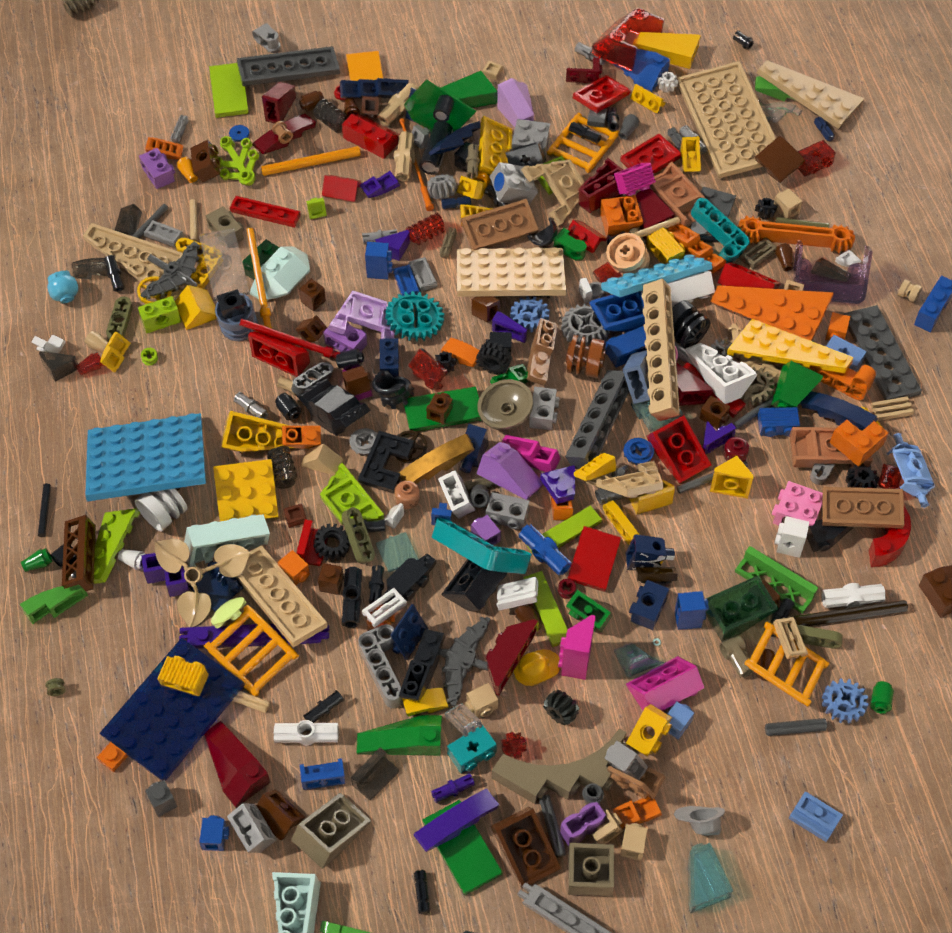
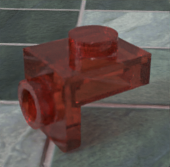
M609 262L593 271V275L600 283L606 282L609 278H620L622 276L620 272H615Z
M883 464L878 486L883 489H900L901 473L898 465Z

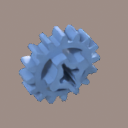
M527 296L526 300L520 298L519 303L514 302V306L511 307L510 318L524 328L530 329L532 333L535 328L537 329L540 318L549 321L550 310L547 309V304H543L542 299L536 301V297L530 299Z
M840 678L838 684L833 680L830 686H826L825 692L822 695V699H824L822 706L827 707L826 714H833L832 720L838 717L839 723L846 719L847 723L850 724L852 718L857 722L860 716H864L865 710L868 707V703H866L868 696L862 695L865 691L864 688H857L859 683L856 682L852 685L851 679L844 683L843 679ZM856 700H858V708H856Z

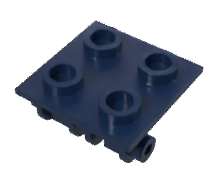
M210 561L207 567L217 564V562ZM219 567L207 571L203 574V578L196 582L198 593L209 595L211 609L214 612L244 589L236 577L222 575ZM190 585L189 588L194 592L193 587Z
M411 604L390 635L395 642L392 645V651L396 654L401 652L405 660L415 650L424 630H428L414 604Z

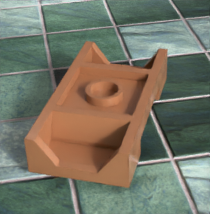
M671 162L664 172L654 176L656 182L651 184L650 188L675 213L674 218L679 217L680 224L689 227L696 221L691 216V210L697 199L705 197L679 168Z
M792 427L789 436L793 467L812 468L814 464H850V468H853L855 463L829 443L836 428ZM869 457L864 462L865 467L871 466L872 457Z

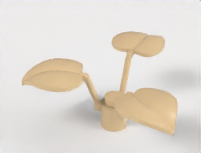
M169 539L155 542V554L161 567L169 573H177L184 566V578L187 582L191 583L194 592L187 591L183 593L177 602L178 612L188 627L200 624L211 610L209 595L198 593L196 582L203 578V573L219 567L222 575L236 577L243 572L250 556V552L242 546L234 544L223 545L214 553V559L217 564L201 569L197 566L188 567L185 563L190 557V550L182 540Z

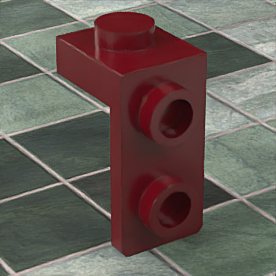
M593 57L592 69L567 68L566 82L593 83L598 80L599 74L602 75L603 64H600V57Z

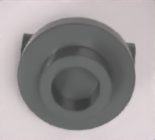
M622 465L619 469L616 468V471L612 472L611 476L624 475L628 471V466Z

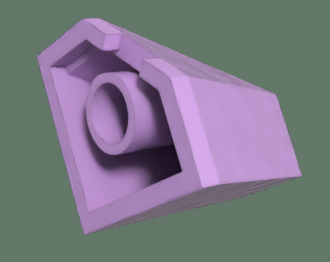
M513 78L498 84L497 109L514 127L516 126L517 119L534 121V112L527 85L523 82H517Z

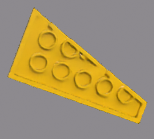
M752 319L727 351V355L734 356V353L744 354L745 358L756 356L761 357L764 361L783 364L793 361L803 364L804 367L810 368V365L820 366L822 370L845 373L853 362L852 356Z

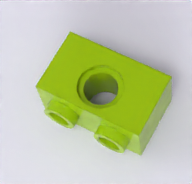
M173 296L138 307L146 334L181 323Z

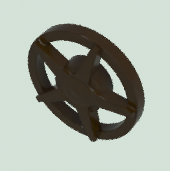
M408 430L397 435L400 437L414 435L410 439L415 442L410 459L405 460L396 457V459L403 463H413L425 455L428 448L427 441L421 433ZM417 437L423 440L424 446L416 443ZM417 450H423L419 456L412 459V454Z

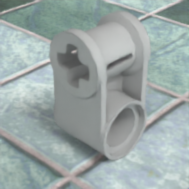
M267 23L252 31L255 41L268 52L276 53L280 50L281 45L278 42V33Z

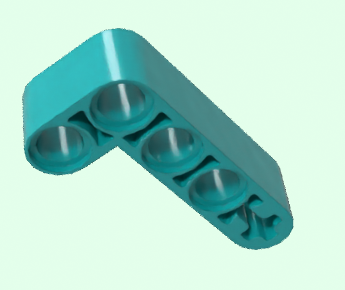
M706 198L697 199L691 210V216L724 246L719 256L726 259V263L734 262L743 254L748 246V236Z

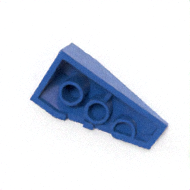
M613 44L605 53L609 61L616 67H620L627 77L630 76L634 80V84L642 86L650 92L657 87V81L661 74L669 71L670 59L657 52Z

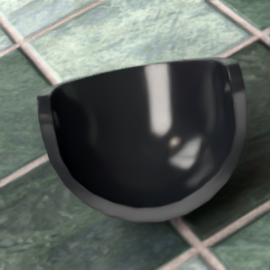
M548 218L550 225L542 231L527 235L533 244L547 246L554 241L558 233L554 218Z

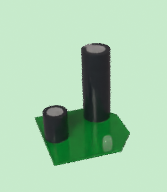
M426 79L404 103V106L414 122L431 131L419 167L424 173L433 175L438 173L445 153L430 155V150L446 136L460 129L476 113V110Z

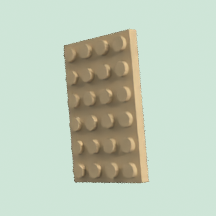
M563 248L457 249V297L566 296Z

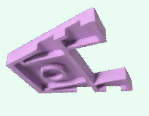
M356 291L351 292L328 327L330 331L344 334L347 321L353 324L380 331L381 339L394 338L395 335L394 330L390 331V325H387V320L385 319L386 307H388L387 301Z

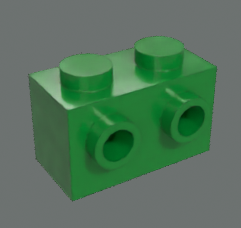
M578 589L566 605L570 611L568 614L576 620L580 618L584 620L591 615H595L594 632L596 630L602 632L612 617L610 611Z

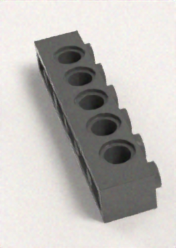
M607 370L604 378L601 380V384L565 456L569 464L575 466V469H580L599 456L629 393L623 371Z

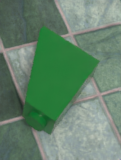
M793 361L788 362L782 366L771 405L776 408L796 407L823 379V375Z

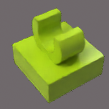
M316 197L306 201L310 219L327 216L323 198L317 199Z

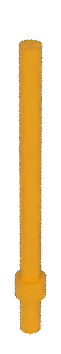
M248 228L246 230L261 307L259 310L260 317L263 318L264 326L272 329L270 321L271 311L267 305L254 228Z

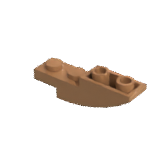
M540 318L529 355L527 380L543 386L547 382L550 357L554 350L557 330L556 323Z

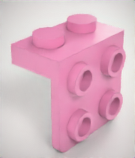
M788 481L785 490L781 489L778 497V500H780L779 505L775 504L772 512V515L775 516L773 524L779 525L782 523L783 518L788 516L809 521V526H813L822 506V493Z

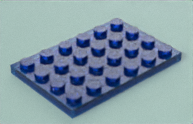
M181 638L99 734L108 742L113 743L124 751L128 757L160 781H166L232 702L234 697L237 696L238 692L242 690L245 683ZM167 656L173 658L174 656H180L186 662L193 663L196 661L205 666L209 675L200 696L169 688L159 683L157 678Z

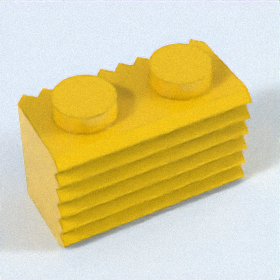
M663 227L650 235L648 234L646 247L661 264L669 263V260L684 258L685 248L682 243H678L675 240L672 232H668Z
M167 656L157 679L163 686L200 696L209 674L202 663L196 661L189 663L180 656H174V658Z

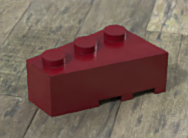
M607 158L605 164L601 168H597L595 175L589 177L578 189L579 205L588 213H592L601 207L602 199L617 198L623 195L619 194L614 173L620 172L623 169Z

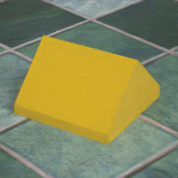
M187 285L175 300L179 316L186 330L217 319L215 305L206 289Z
M735 456L714 469L710 492L748 499L754 475L738 456Z
M662 479L663 490H658L654 494L644 493L636 498H629L636 515L672 504L675 492L674 485Z

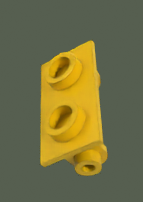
M635 84L630 97L631 100L658 114L660 107L663 108L666 103L663 98Z

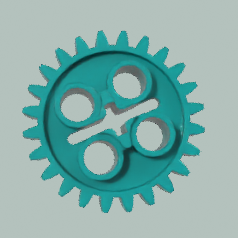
M412 291L411 295L404 292V296L398 294L397 298L393 297L392 302H388L385 319L387 320V325H390V331L395 330V335L402 334V339L407 336L408 341L415 338V341L418 342V338L425 341L426 336L431 339L432 334L437 335L438 331H441L444 313L442 312L443 308L439 307V302L434 303V297L428 299V294L423 297L421 292L415 295L414 291ZM413 305H415V320H417V321H416V327H417V328L414 327Z

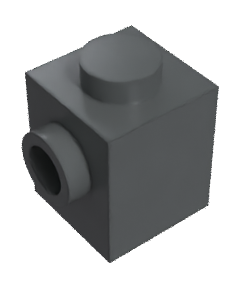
M165 780L155 782L145 790L158 817L177 807Z

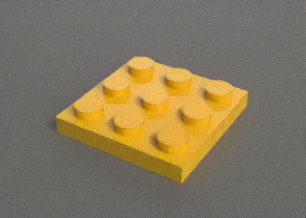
M272 459L213 466L220 522L232 518H244L250 515L263 514L265 519L279 517Z

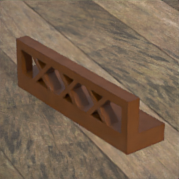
M87 515L65 521L62 587L64 589L80 585L85 591L94 589L96 525ZM78 525V528L72 533L71 526ZM77 539L78 543L71 549L70 545ZM76 555L77 559L70 565V560ZM75 571L76 578L69 580L70 575Z

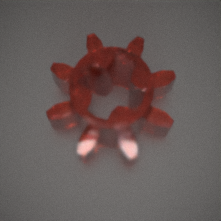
M514 732L507 733V738L501 740V750L507 756L514 757L515 759L522 757V752L527 751V740L521 736L520 732L516 734Z

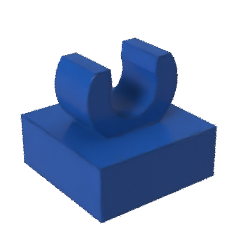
M439 503V508H432V525H435L437 518L452 521V511L447 509V503Z

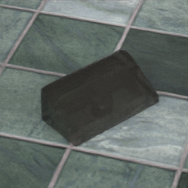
M135 204L121 208L114 231L132 236L137 231L142 211Z

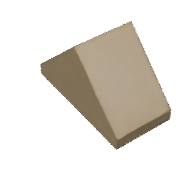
M321 444L307 449L301 467L335 475L338 471V466L343 463V458L325 444Z

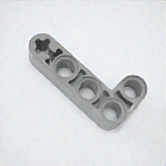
M384 624L360 635L358 639L359 651L386 706L398 708L403 701L399 697L401 686L384 654L385 651L393 648L392 645L395 642L392 637L388 639L382 638L385 635L390 636L394 628L389 624ZM366 643H371V644H372V645L369 646V647H365V646H364ZM374 660H380L377 664L372 663ZM384 676L389 677L388 680H380V678ZM390 689H392V693H393V695H394L395 697H393L392 695H390V693H389V690H390Z

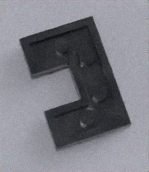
M378 431L359 475L358 482L395 493V488L399 484L401 474L387 470L385 467L391 455L409 460L415 442L407 438Z

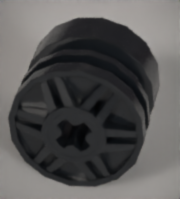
M688 300L680 301L672 307L676 342L680 343L684 349L696 345L707 333L711 324L710 319L704 316L702 312H697L696 307Z

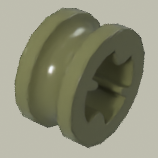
M61 678L48 680L45 684L47 695L59 696L66 691L65 686H63L65 684L64 680Z

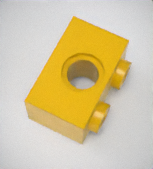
M652 704L648 705L642 712L626 744L647 757L652 753L656 754L662 745V742H660L663 735L666 736L672 727V724H670L672 717ZM648 726L654 729L655 736H650L648 734Z

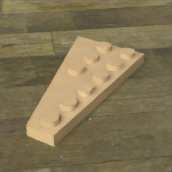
M768 60L757 71L758 75L837 129L842 126L864 100L860 96Z
M91 223L83 235L86 242L105 256L114 255L117 265L140 282L152 276L161 277L164 273L163 269L147 260L150 254L167 264L170 261H177L183 255L181 252ZM149 281V282L145 283L144 285H147V286H148V285H150V284H151L152 282H154V281Z

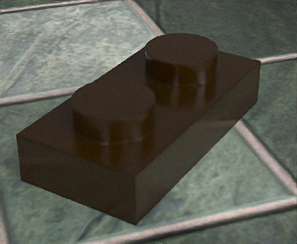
M636 567L637 581L644 584L647 580L651 582L660 581L664 584L678 580L676 567Z

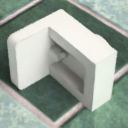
M52 335L48 342L35 336L32 343L38 346L36 350L45 355L49 353L57 357L66 341Z

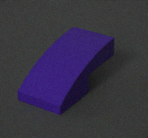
M391 171L377 179L373 176L360 184L368 198L385 194L400 186Z

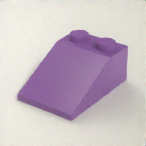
M499 442L483 454L477 474L525 500L543 487V483L517 450L511 448L510 445Z

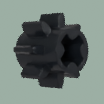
M763 198L758 200L755 211L758 212V217L769 219L774 217L777 206L774 205V200Z
M442 351L439 355H435L433 367L437 368V373L447 375L450 371H454L456 358H452V353Z

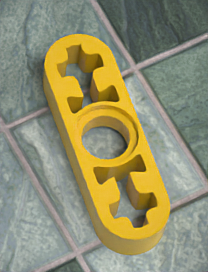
M613 500L603 505L607 518L626 543L630 545L634 535L640 534Z

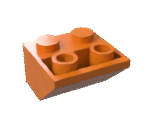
M636 195L601 200L600 215L606 237L608 235H618L622 231L629 233L632 228H638L643 224Z

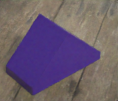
M405 230L375 239V242L389 243L392 259L400 261L410 244V232Z

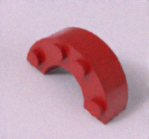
M905 506L904 527L885 528L886 535L880 538H873L869 548L871 567H880L893 562L904 550L911 532V519Z

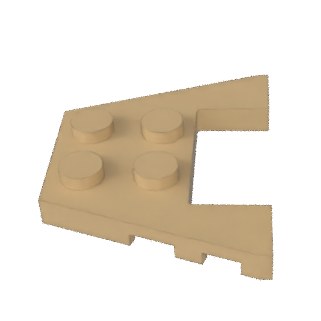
M571 160L551 162L544 165L536 164L530 167L524 166L521 171L529 182L543 176L562 206L551 211L549 215L554 218L557 227L560 226L579 202L578 189L582 186L584 180Z
M655 461L638 464L639 472L612 478L603 475L586 481L588 484L628 498H636L644 493L654 494L658 490H663V481L660 473H658Z

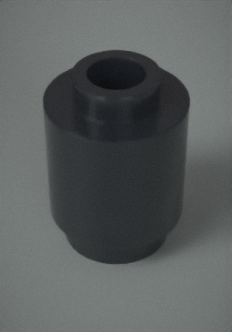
M358 348L342 351L336 355V363L339 369L343 368L346 370L360 367L362 362L365 361L363 352H360Z
M282 393L276 398V407L286 420H295L300 416L301 407L291 395Z

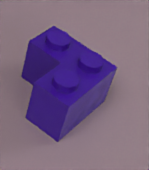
M155 553L141 555L147 584L166 581L170 597L179 596L189 591L188 582L184 578V566L177 573H169L161 567Z

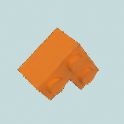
M845 420L834 430L829 443L859 467L884 445L889 432L875 421L861 431L850 421Z

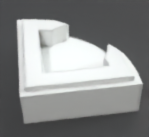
M848 250L836 257L835 262L845 267H855L860 265L861 260Z

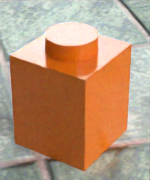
M832 312L825 340L830 341L833 335L845 340L850 316Z
M293 550L278 561L280 568L295 585L304 582L310 575L309 565Z

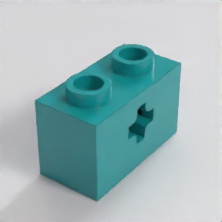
M482 724L447 745V754L462 774L465 771L470 772L475 769L481 761H488L493 758L496 753L497 744Z

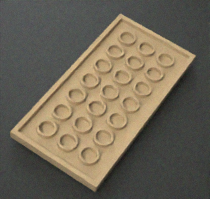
M740 61L676 78L680 92L702 142L707 147L706 151L718 178L763 167L755 161V156L776 138Z

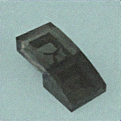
M104 258L83 259L71 264L74 278L91 279L92 275L107 276L108 270Z

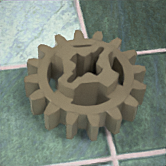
M753 367L752 369L757 373V377L739 399H745L746 404L749 401L752 405H755L757 401L759 404H762V399L768 401L769 396L773 395V377H769L768 371L763 373V368L757 371Z

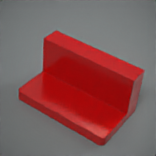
M324 175L322 196L354 202L356 201L357 188H360L362 180Z
M572 220L567 229L571 237L586 243V250L590 253L596 251L601 241L606 242L607 237L583 221Z
M305 519L296 554L308 565L321 566L323 557L320 558L319 553L316 554L314 548L315 535L318 529H314L312 520Z

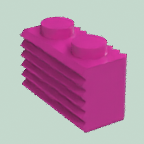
M640 163L614 173L619 194H626V196L636 194L638 189L640 191L647 190L651 184L656 182L651 163Z

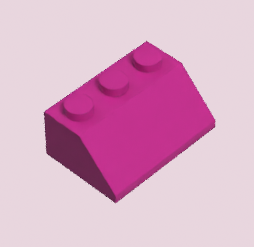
M591 615L569 628L566 637H562L558 667L562 668L561 676L586 680L595 615Z
M678 656L626 683L627 688L643 711L650 704L663 711L673 706L676 701L680 703L681 700L696 695L698 691L704 688L697 666Z

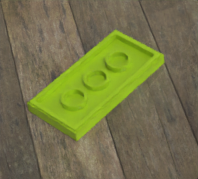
M237 63L209 66L215 117L249 114L245 86H242Z

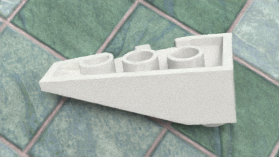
M698 343L685 349V353L706 383L713 389V393L725 404L741 398L757 377V373L746 363H737L728 355L724 357L718 354V350L703 343Z

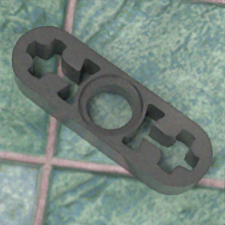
M320 362L293 380L292 392L299 395L317 382L324 379L329 380L332 377L333 366L327 362ZM308 377H313L317 380H311Z

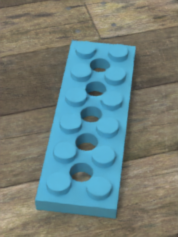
M692 254L685 255L683 259H672L666 264H655L650 269L642 268L636 273H625L620 278H609L606 282L601 283V288L605 292L623 297L642 291L644 284L664 279L668 283L711 270L712 262L704 260V258L695 257Z

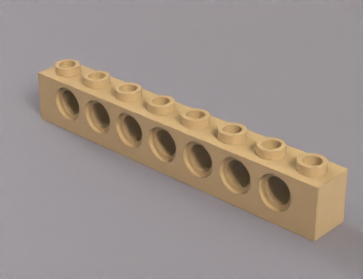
M664 279L644 284L642 293L644 302L643 315L645 317L644 331L646 333L645 347L647 349L645 359L648 365L646 375L649 381V412L658 421L680 416L671 287Z

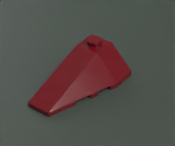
M219 721L204 732L223 793L235 808L271 783L268 772L222 721Z

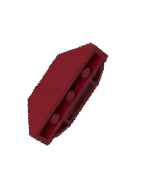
M533 619L507 626L503 633L500 632L498 634L495 647L489 649L485 659L487 660V669L496 695L500 696L528 646L537 634L538 620Z

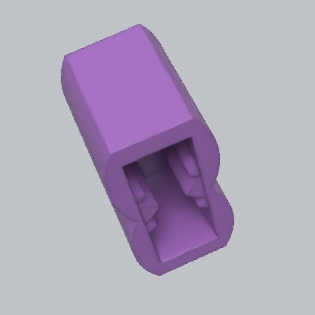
M593 802L584 806L580 813L572 814L565 818L561 824L560 833L567 845L569 846L570 843H580L586 835L595 833L596 829L605 822V812L597 802Z

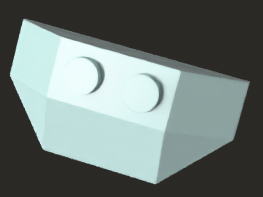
M281 246L263 264L261 272L267 301L288 295L310 272L308 255L294 246ZM255 279L250 290V295L259 299Z

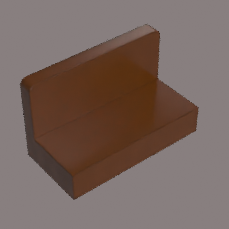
M277 789L264 793L256 805L272 833L280 841L286 838L292 827L297 826L305 819V816Z

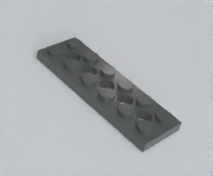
M333 46L236 58L242 86L340 74Z
M878 305L844 313L843 315L850 316L848 329L857 347L867 351L864 361L866 365L871 366L876 371L874 380L884 400L920 395L922 390ZM863 323H868L872 327L864 326ZM870 337H876L879 341L871 340ZM878 351H883L886 355H885V356H882L881 354H878L877 352H878ZM889 365L893 367V370H889L884 366ZM892 380H898L901 384L897 385Z

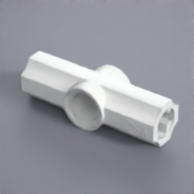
M850 583L843 586V588L822 590L821 593L822 604L825 608L842 606L852 608L885 601V589L882 584L860 586L858 583Z
M303 720L299 723H275L274 726L275 743H301L302 745L309 746L313 743L338 742L339 738L338 723H313L309 720ZM304 731H311L309 735H302Z

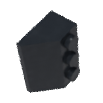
M467 559L442 592V596L466 610L480 611L486 605L490 595L496 591L500 581L506 577L507 572L490 571Z

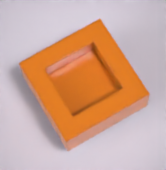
M110 742L96 758L114 772L128 756L126 752Z

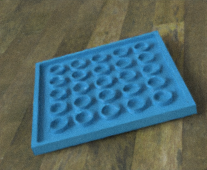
M191 413L179 417L171 416L159 420L152 419L145 422H132L130 424L113 425L104 428L97 427L88 430L85 490L87 502L206 484L201 413Z

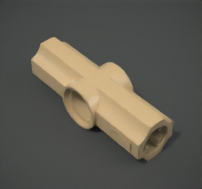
M408 83L399 94L393 95L387 106L377 116L382 125L389 126L399 115L404 114L406 111L404 103L409 99L411 87L418 89L415 84Z
M407 131L401 132L399 135L398 150L394 151L396 163L395 178L402 182L408 181L411 177L412 163L415 162V152L413 150L414 135Z

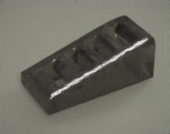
M824 258L816 261L811 271L812 274L844 282L852 277L851 273Z

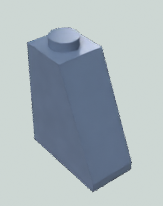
M647 350L631 354L623 368L634 404L650 400L648 396L649 381L646 375L648 365L645 359Z

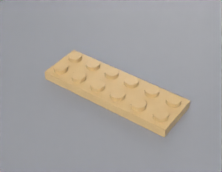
M261 545L250 551L246 567L240 575L236 576V579L291 646L295 647L327 628V622L263 546Z

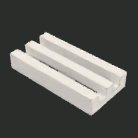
M393 588L364 608L362 614L367 617V620L375 628L406 606L407 601ZM394 595L396 596L394 599H392V600L389 601L388 603H385L384 605H382L384 602H386L387 600H389V599H390L391 597H393ZM382 605L381 608H379L374 613L370 614V612H372L374 609Z

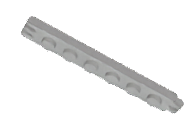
M524 883L522 888L529 893L527 894L520 890L517 894L524 900L522 903L566 933H611L537 884H534L532 887Z

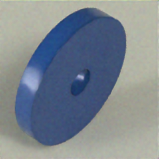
M244 125L233 126L229 131V136L233 141L241 142L244 138L249 137V129Z

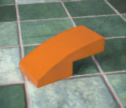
M450 337L441 349V352L452 353V357L457 358L459 364L471 367L477 364L476 357L479 349L468 343Z
M649 797L635 802L631 800L612 809L622 820L623 823L620 825L622 829H625L626 824H642L662 815L655 798L653 800Z

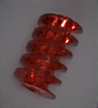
M438 212L430 215L429 218H424L423 221L419 220L417 224L413 223L411 227H406V230L410 232V241L412 243L416 242L418 246L421 245V240L426 243L427 237L432 240V233L438 237V230L442 234L445 233L444 222Z

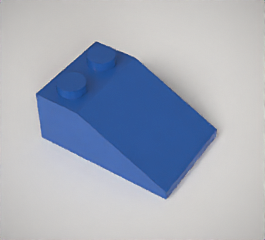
M641 291L623 297L609 295L589 302L605 330L627 332L645 324V317L643 315L644 302Z

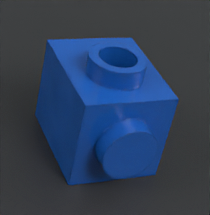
M216 815L202 818L199 840L202 850L224 851L225 839L228 840L230 834V827L226 825L224 818Z

